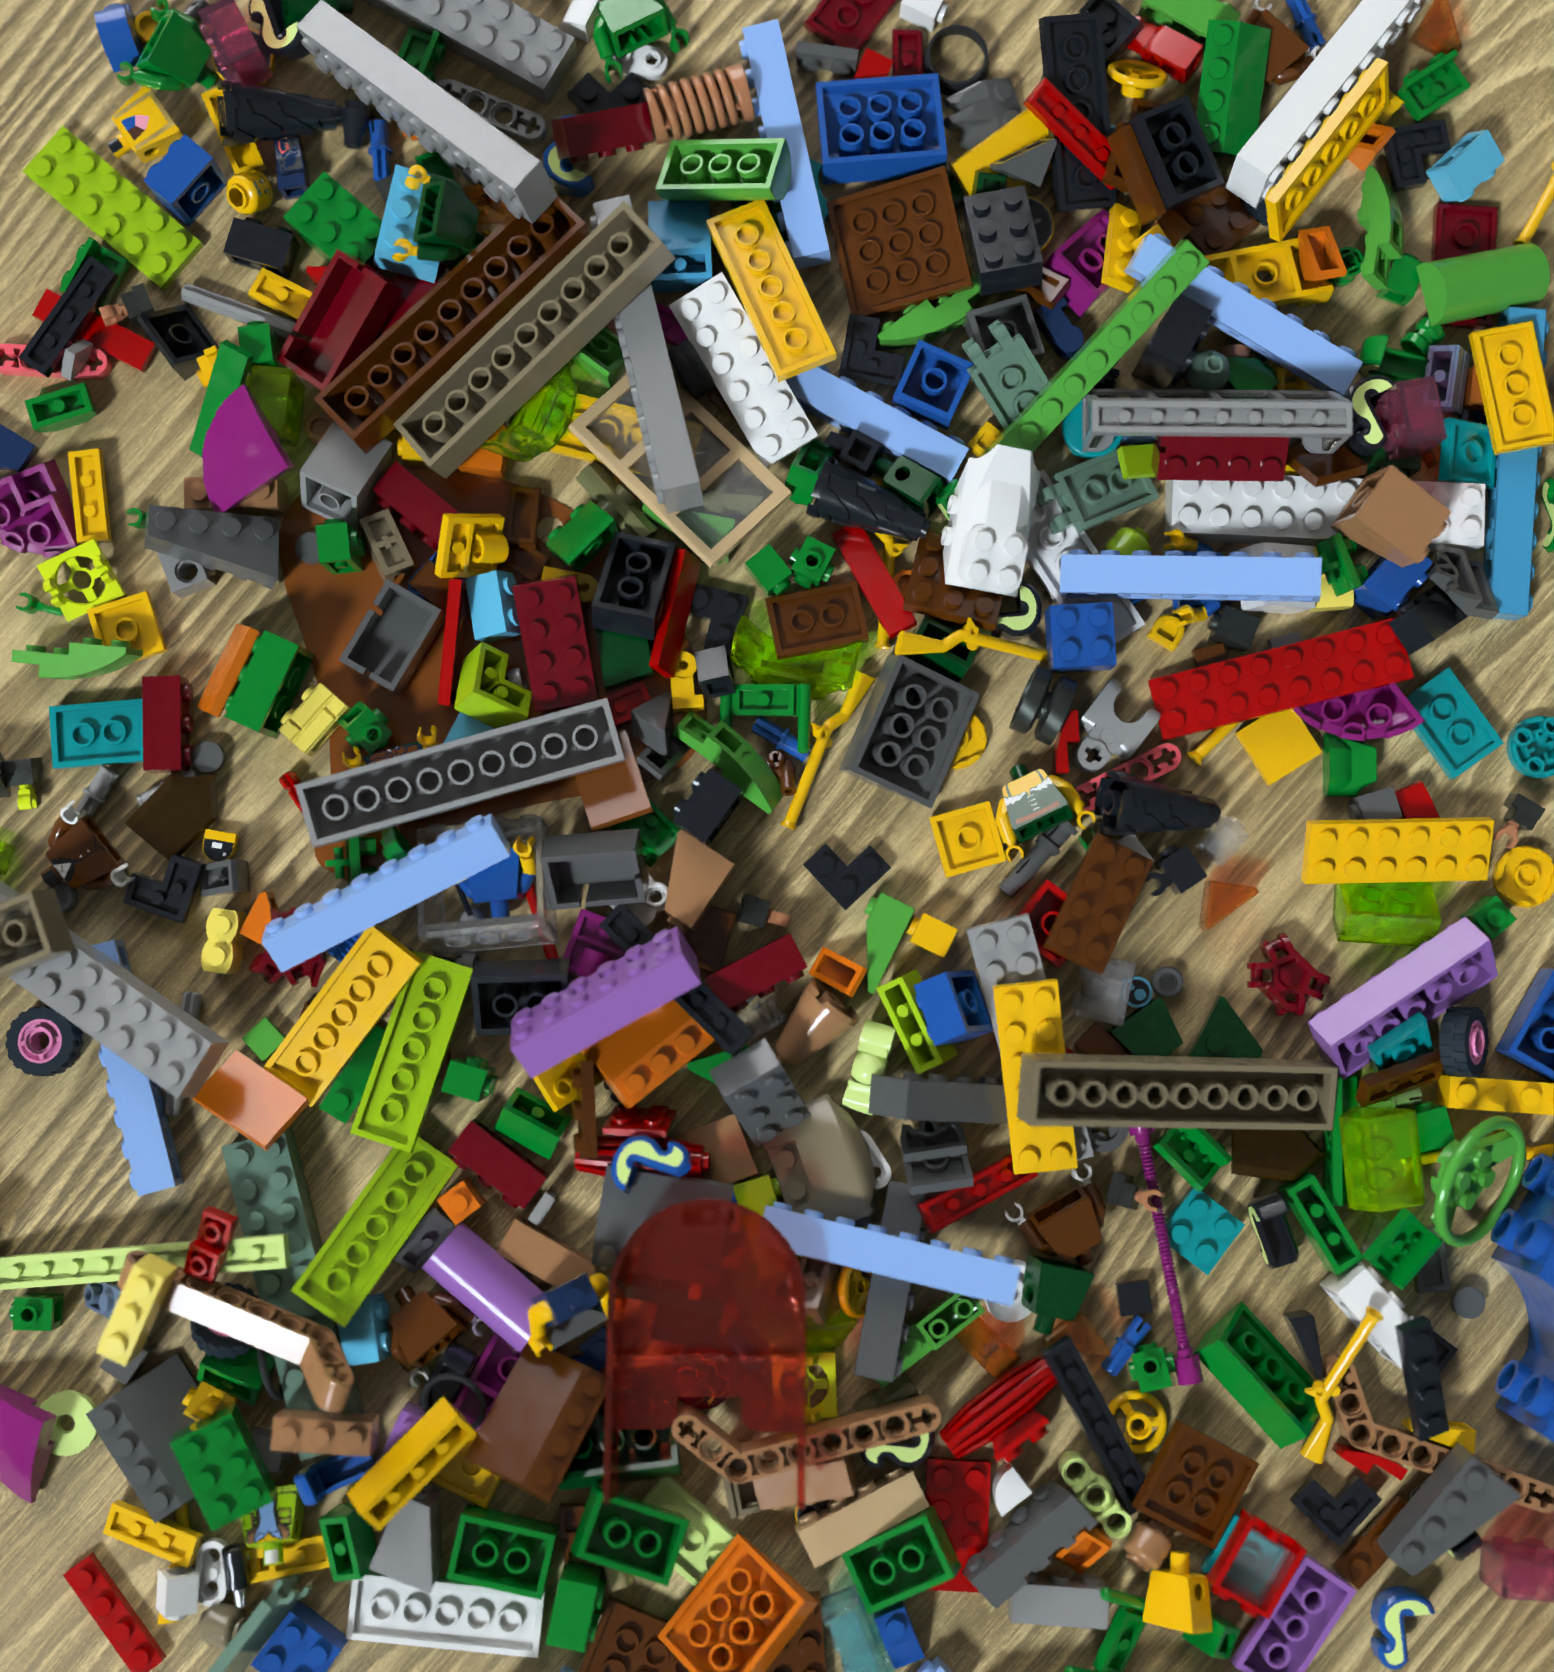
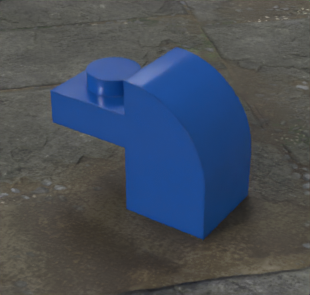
M114 3L106 6L102 11L95 12L94 16L99 37L114 73L123 71L119 66L121 62H128L133 68L137 67L135 65L143 52V48L134 29V13L130 4L120 5L119 3Z

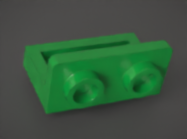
M409 27L398 56L435 83L436 75L434 72L438 63L443 62L447 47L441 32L434 30L433 34L429 35Z
M1456 49L1447 55L1444 52L1439 53L1427 63L1428 67L1422 71L1416 68L1402 79L1404 84L1397 92V96L1404 102L1403 105L1416 123L1421 122L1455 100L1471 87L1454 62L1459 55Z
M89 237L86 243L79 247L72 268L63 275L60 291L62 293L66 291L90 256L119 276V279L95 311L96 314L101 316L99 308L109 305L131 263L126 258L104 248L95 239Z
M1167 1128L1152 1146L1197 1192L1207 1186L1220 1167L1229 1164L1233 1159L1226 1152L1225 1147L1216 1141L1204 1128Z
M1403 1207L1362 1254V1257L1381 1276L1402 1290L1443 1244V1241Z

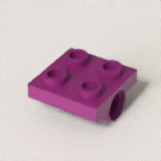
M584 909L580 910L563 958H570L571 972L586 978L595 973L605 962H614L625 955L626 952L599 926L606 917Z

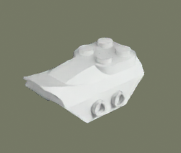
M997 444L982 457H969L955 488L954 495L949 497L947 504V513L950 514L948 526L944 527L941 536V544L944 545L945 584L1017 597L1025 561L1030 554L1029 532L1034 528L1037 517L1034 506L1041 472L1035 466L1032 451Z

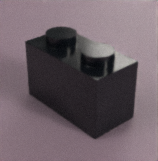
M234 217L223 250L229 261L258 271L263 267L283 278L290 279L300 248V244L293 232L279 225H276L274 228L263 226L264 224L261 221L251 217H245V220Z

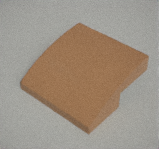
M734 1113L677 1134L678 1140L704 1145L705 1152L711 1153L710 1170L704 1171L703 1177L699 1179L730 1184L758 1173L741 1126Z

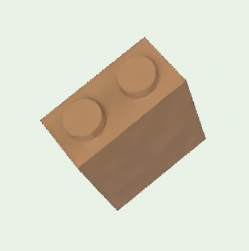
M1390 465L1364 477L1330 528L1403 568L1414 563L1419 564L1430 551L1428 545L1433 538H1437L1447 527L1445 520L1452 511L1393 465Z
M682 829L677 834L664 911L670 916L667 921L685 933L687 929L692 932L696 931L736 869L732 862Z

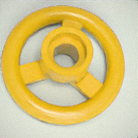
M1117 60L1110 63L1107 67L1109 77L1122 84L1121 94L1130 98H1143L1146 89L1162 87L1166 84L1168 78L1165 71L1158 66L1138 60Z
M844 1267L843 1271L838 1274L835 1289L839 1295L840 1305L847 1316L854 1319L864 1317L867 1299L860 1308L856 1309L860 1296L869 1291L872 1273H870V1280L868 1281L862 1277L861 1270Z
M1129 1390L1119 1394L1110 1402L1108 1407L1113 1417L1119 1407L1127 1417L1124 1437L1133 1454L1147 1453L1161 1443L1167 1431V1415L1163 1405L1155 1396L1148 1392L1141 1393V1390ZM1128 1401H1145L1153 1407L1157 1415L1147 1416L1142 1412H1135ZM1141 1419V1425L1138 1428H1133V1421ZM1152 1427H1157L1154 1436L1143 1444H1132L1133 1439H1145L1151 1434Z

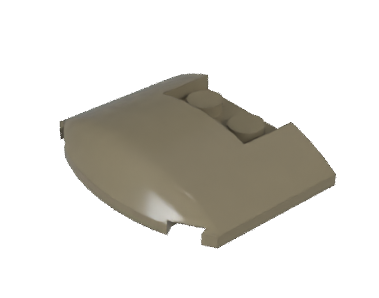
M826 1094L804 1102L811 1116L787 1130L785 1127L780 1129L781 1134L777 1135L770 1142L764 1143V1148L768 1152L785 1203L793 1206L792 1212L804 1214L805 1209L824 1213L823 1219L836 1222L837 1217H843L856 1221L872 1215L873 1207L870 1208L873 1190H875L872 1160L864 1137L851 1115L832 1101L834 1099L832 1096Z

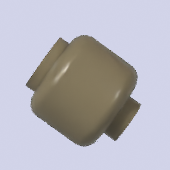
M224 1601L211 1605L209 1609L203 1611L199 1619L198 1626L201 1629L202 1640L208 1645L225 1649L247 1621L246 1610L243 1607L236 1608L235 1604Z

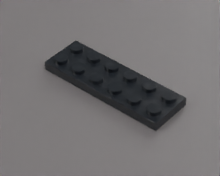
M1101 12L1046 16L1038 19L1044 78L1046 77L1106 138L1111 135ZM1048 129L1049 138H1055L1057 143L1051 158L1056 213L1113 207L1117 203L1116 188L1109 190Z

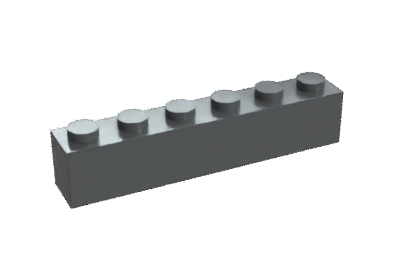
M889 1180L880 1227L887 1228V1235L899 1237L900 1232L919 1236L918 1242L924 1243L926 1228L920 1227L922 1216L916 1204L930 1196H926V1193L910 1195L908 1184ZM872 1273L854 1375L893 1382L894 1376L900 1377L903 1357L898 1356L899 1344H906L909 1329L908 1324H903L905 1311H912L915 1292L909 1291L910 1282Z

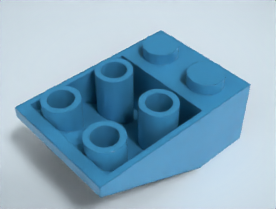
M648 201V227L675 257V260L651 282L653 293L692 291L713 278L711 235L706 226V220L710 219L709 201Z

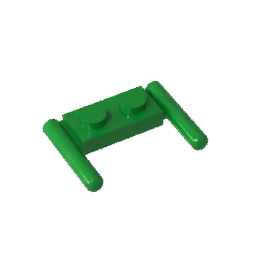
M735 684L736 693L720 696V721L722 720L731 728L732 716H798L797 750L802 754L810 751V684Z
M1103 1587L1100 1591L1101 1599L1122 1606L1118 1607L1107 1634L1098 1649L1092 1664L1095 1669L1092 1671L1067 1665L1064 1672H1124L1146 1622H1143L1146 1598Z

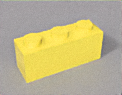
M148 1253L133 1265L96 1349V1353L123 1366L129 1364L141 1353L178 1270V1266L151 1253Z

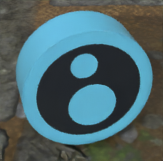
M1139 976L1129 977L1124 980L1119 991L1122 1001L1134 1008L1147 1005L1153 995L1152 986L1149 981Z

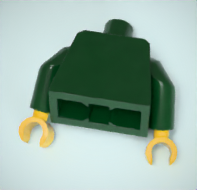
M416 164L409 169L408 173L413 176L406 178L405 185L409 189L417 190L423 184L413 241L418 244L417 246H412L411 242L405 238L395 241L393 246L403 247L406 253H394L392 258L395 261L403 262L410 255L417 256V260L436 262L458 258L461 253L474 250L485 240L484 234L477 230L479 210L468 199L459 182L433 173L431 176H428L426 170L421 165Z

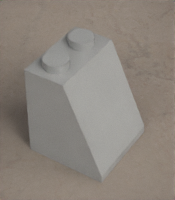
M333 421L300 469L301 506L327 519H343L355 531H359V519L366 517L376 496L372 488L389 470L392 463L393 443L383 438L370 452L365 454Z
M431 1481L387 1523L369 1567L370 1570L429 1594L443 1569L440 1490L434 1488V1484Z

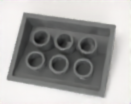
M902 655L887 656L839 770L896 795L932 808L980 697V693Z
M608 1163L594 1237L592 1265L718 1287L724 1262L734 1184L688 1176L677 1177L665 1172L637 1169L635 1180L628 1195L615 1185L611 1175L612 1164Z
M179 1352L86 1414L154 1523H157L195 1497L169 1444L175 1432L197 1422L183 1414L187 1408L186 1405L182 1404L191 1386L198 1388L199 1384Z

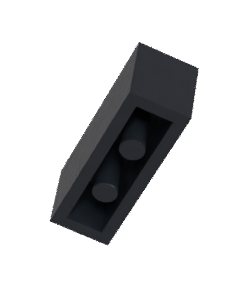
M1436 584L1396 610L1398 617L1388 624L1410 655L1436 640L1467 618L1468 615Z

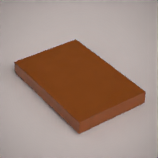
M626 728L617 730L625 759L624 762L575 775L593 832L653 812Z

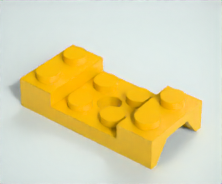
M1298 238L1205 255L1210 261L1206 267L1213 266L1218 268L1225 274L1223 278L1233 284L1234 282H1240L1251 289V295L1258 299H1269L1277 306L1297 302L1298 307L1328 302L1334 291L1333 284L1326 282L1325 279L1318 281L1301 280ZM1267 271L1271 274L1273 280L1263 282L1257 277V272Z

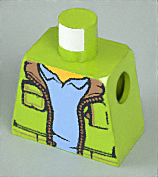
M295 1485L276 1487L277 1492L273 1502L241 1517L245 1543L248 1547L254 1549L263 1548L264 1566L284 1564L283 1545L298 1543L301 1539L305 1505Z

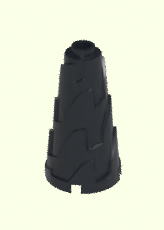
M229 80L218 81L217 89L223 90V96H217L220 135L229 136L223 139V146L235 147L247 143L274 141L290 136L313 135L314 132L336 130L337 125H342L341 105H336L332 99L310 97V95L286 92L270 87L251 86Z
M831 456L825 462L812 491L811 497L816 499L813 505L808 503L806 515L813 518H822L853 528L887 534L908 542H912V540L917 541L919 537L925 539L931 525V521L926 520L927 514H924L925 510L900 499L890 490L876 484L870 478Z
M1121 771L1107 772L1106 774L1109 775L1110 779H1101L1095 797V815L1102 816L1103 823L1096 822L1102 833L1110 835H1134L1135 832L1189 831L1190 829L1211 828L1214 823L1219 821L1221 815L1220 807L1214 799L1192 794V791L1167 787L1161 783L1140 779L1137 775Z

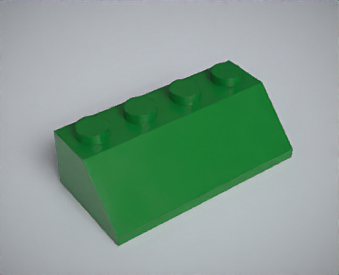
M1211 19L1208 21L1196 116L1214 157L1236 158L1239 151L1258 129L1271 29L1241 21Z
M1243 1301L1237 1303L1205 1333L1194 1354L1199 1355V1360L1276 1445L1282 1449L1308 1437L1319 1415L1315 1404V1397L1304 1392L1305 1388L1312 1387L1314 1379Z

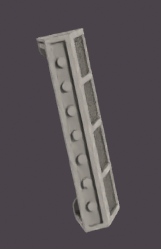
M1091 389L1082 399V452L1104 451L1109 448L1114 436L1301 437L1303 446L1309 452L1333 454L1353 434V402L1335 391Z

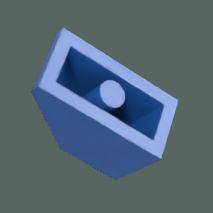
M904 1600L873 1613L884 1647L895 1669L925 1658Z

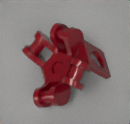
M290 907V911L277 912V908L270 909L271 921L278 917L285 919L293 915L296 907ZM265 948L263 954H258L252 960L249 970L254 974L261 973L264 976V981L268 984L275 983L285 974L289 983L295 986L299 984V979L308 975L311 987L316 988L326 963V953L323 951L281 973Z
M1282 932L1277 934V938L1268 942L1265 939L1259 942L1261 951L1269 962L1247 963V969H1250L1251 981H1247V988H1258L1274 1004L1276 1016H1284L1285 1012H1294L1295 1016H1302L1305 1011V996L1322 1002L1325 995L1321 993L1325 983H1330L1331 977L1318 972L1294 949L1288 936ZM1283 950L1287 956L1278 959L1276 952ZM1263 969L1272 970V981H1263ZM1311 978H1313L1310 988H1308ZM1286 994H1295L1293 1000H1286Z

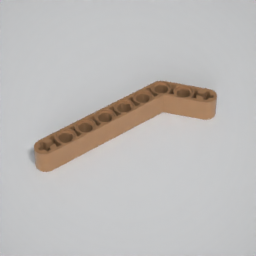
M135 1250L127 1253L117 1283L121 1290L125 1286L133 1265L147 1255V1252ZM176 1265L178 1270L161 1308L300 1365L318 1407L333 1413L344 1409L355 1379L340 1344L331 1329L217 1281L212 1284L184 1273V1268Z
M1329 1352L1322 1356L1325 1376L1322 1379L1323 1382L1338 1360L1339 1353ZM1351 1363L1341 1379L1344 1382L1341 1383L1340 1381L1338 1384L1341 1391L1340 1394L1336 1397L1330 1396L1329 1398L1340 1434L1351 1445L1360 1450L1432 1474L1453 1449L1429 1439L1420 1442L1409 1431L1372 1419L1353 1363ZM1352 1393V1403L1347 1407H1342V1398L1346 1394ZM1363 1424L1362 1434L1359 1437L1353 1438V1428ZM1388 1435H1393L1392 1445L1388 1448H1383L1384 1438ZM1422 1445L1424 1448L1423 1454L1419 1458L1414 1459L1413 1451ZM1475 1455L1506 1480L1514 1478L1513 1487L1521 1497L1513 1503L1542 1513L1554 1511V1486L1538 1476ZM1529 1488L1535 1492L1543 1494L1541 1496L1536 1495L1534 1497L1529 1493Z
M919 1395L741 1444L698 1409L692 1406H683L673 1416L672 1433L678 1442L729 1482L742 1484L930 1433L940 1426L942 1419L936 1400L929 1395ZM928 1408L930 1417L924 1419L922 1410ZM908 1412H911L914 1423L909 1422ZM892 1416H898L903 1419L902 1424L896 1428L888 1427L886 1422ZM689 1420L693 1421L692 1427L687 1426L685 1429L681 1428L682 1422L687 1423ZM860 1425H868L872 1428L871 1432L866 1436H858L855 1433V1429ZM829 1433H835L840 1436V1440L834 1445L826 1444L823 1439ZM708 1439H716L721 1443V1446L716 1450H709L704 1446V1442ZM797 1442H805L809 1445V1449L804 1453H797L792 1450V1446ZM767 1450H772L777 1453L778 1457L774 1461L767 1462L761 1458V1454ZM734 1459H741L747 1465L741 1470H735L730 1467L729 1463Z

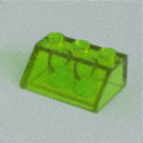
M1431 882L1334 884L1333 924L1337 941L1419 947L1420 944L1431 940L1437 935L1442 919Z
M1355 1106L1340 1115L1339 1125L1349 1209L1383 1212L1403 1207L1424 1205L1425 1193L1416 1110L1376 1107L1362 1108Z

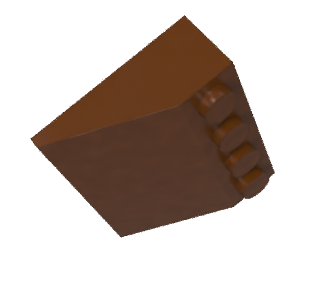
M527 1343L464 1459L550 1505L610 1392L613 1379L585 1364L557 1352L549 1351L547 1348L542 1349L540 1357H537L529 1343Z

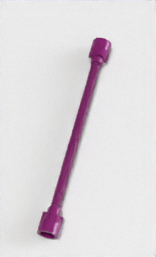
M1128 1127L1130 1136L1135 1135L1136 1143L1139 1145L1140 1157L1144 1166L1143 1170H1145L1143 1172L1146 1174L1144 1177L1146 1178L1145 1182H1147L1146 1186H1148L1147 1190H1159L1158 1181H1156L1158 1178L1155 1177L1157 1176L1155 1173L1156 1169H1154L1155 1165H1153L1154 1161H1152L1154 1159L1152 1157L1153 1153H1151L1152 1149H1150L1151 1145H1149L1152 1140L1150 1133L1155 1132L1154 1128ZM1154 1195L1151 1199V1204L1156 1208H1160L1161 1211L1151 1213L1153 1214L1152 1218H1154L1153 1222H1155L1154 1229L1158 1239L1157 1243H1159L1158 1247H1160L1158 1249L1161 1251L1159 1254L1161 1255L1160 1259H1162L1161 1263H1163L1162 1267H1164L1162 1270L1164 1271L1163 1275H1165L1168 1300H1170L1169 1304H1171L1170 1308H1172L1170 1311L1172 1312L1171 1316H1173L1174 1332L1177 1337L1176 1341H1178L1177 1345H1179L1178 1349H1176L1178 1357L1173 1358L1177 1369L1178 1385H1193L1204 1381L1199 1355L1193 1354V1349L1189 1345L1187 1328H1185L1186 1324H1184L1185 1320H1183L1185 1317L1183 1316L1184 1312H1182V1301L1178 1291L1179 1287H1177L1178 1283H1176L1177 1279H1175L1177 1276L1175 1275L1176 1271H1174L1171 1246H1169L1170 1242H1168L1169 1238H1167L1169 1235L1167 1234L1168 1230H1166L1167 1226H1165L1166 1222H1164L1166 1219L1164 1218L1165 1214H1163L1162 1199L1160 1196Z

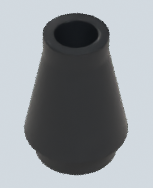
M346 100L345 107L341 108L344 135L343 146L361 150L372 117V113L369 112L370 105L360 101Z

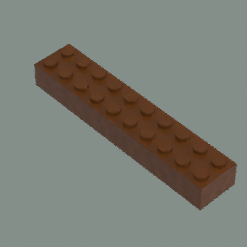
M559 197L551 203L533 224L524 217L518 219L514 215L509 216L326 386L314 400L338 427L367 454L395 428L393 424L590 234L587 224Z

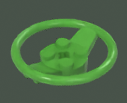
M1495 1116L1484 1120L1475 1126L1461 1142L1456 1139L1451 1141L1438 1156L1437 1162L1441 1163L1437 1178L1431 1176V1189L1436 1196L1434 1213L1430 1218L1435 1224L1433 1226L1434 1231L1438 1233L1446 1244L1454 1247H1465L1474 1244L1493 1229L1500 1215L1510 1206L1519 1187L1526 1159L1524 1133L1520 1125L1512 1118ZM1497 1129H1505L1504 1131L1485 1137L1492 1131H1495ZM1512 1156L1506 1183L1490 1212L1477 1226L1463 1234L1453 1233L1451 1227L1457 1206L1470 1210L1484 1187L1489 1188L1493 1184L1496 1173L1491 1168Z

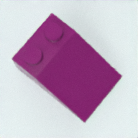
M1104 208L1057 248L1043 265L1044 268L1069 279L1070 288L1063 297L1068 303L1067 305L1079 317L1111 288V286L1101 283L1109 213Z

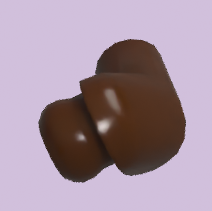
M771 751L767 757V765L780 779L781 794L785 796L794 795L796 793L794 764L781 751Z

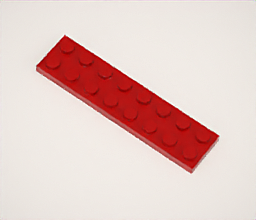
M1397 617L1148 680L1154 709L1161 714L1158 724L1162 740L1167 741L1413 679L1414 675L1408 653L1388 624Z

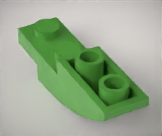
M1372 165L1367 166L1365 180L1362 182L1363 195L1361 207L1357 213L1359 224L1368 232L1365 235L1366 250L1360 269L1363 279L1374 290L1387 288L1391 260L1403 258L1404 226L1399 203L1393 190Z
M971 276L974 288L940 298L934 305L935 309L928 300L923 301L921 304L907 307L902 313L904 315L895 323L893 320H890L878 330L876 346L879 349L912 347L917 345L918 340L927 343L963 326L966 312L974 310L971 305L983 297L980 296L977 278Z
M83 637V643L69 642V649L54 647L53 653H45V646L26 645V651L12 649L11 662L39 665L38 677L87 679L117 671L133 663L143 656V650L131 648V642L111 640V646L102 645L103 639Z
M692 710L676 726L672 733L674 736L722 769L721 775L739 787L745 798L768 814L773 811L784 796L781 794L780 783L762 757L735 730L722 720L714 727Z
M951 1293L908 1322L909 1329L906 1344L900 1343L898 1356L903 1357L901 1374L934 1349L936 1351L983 1314L985 1310L978 1300ZM876 1379L882 1389L891 1383Z

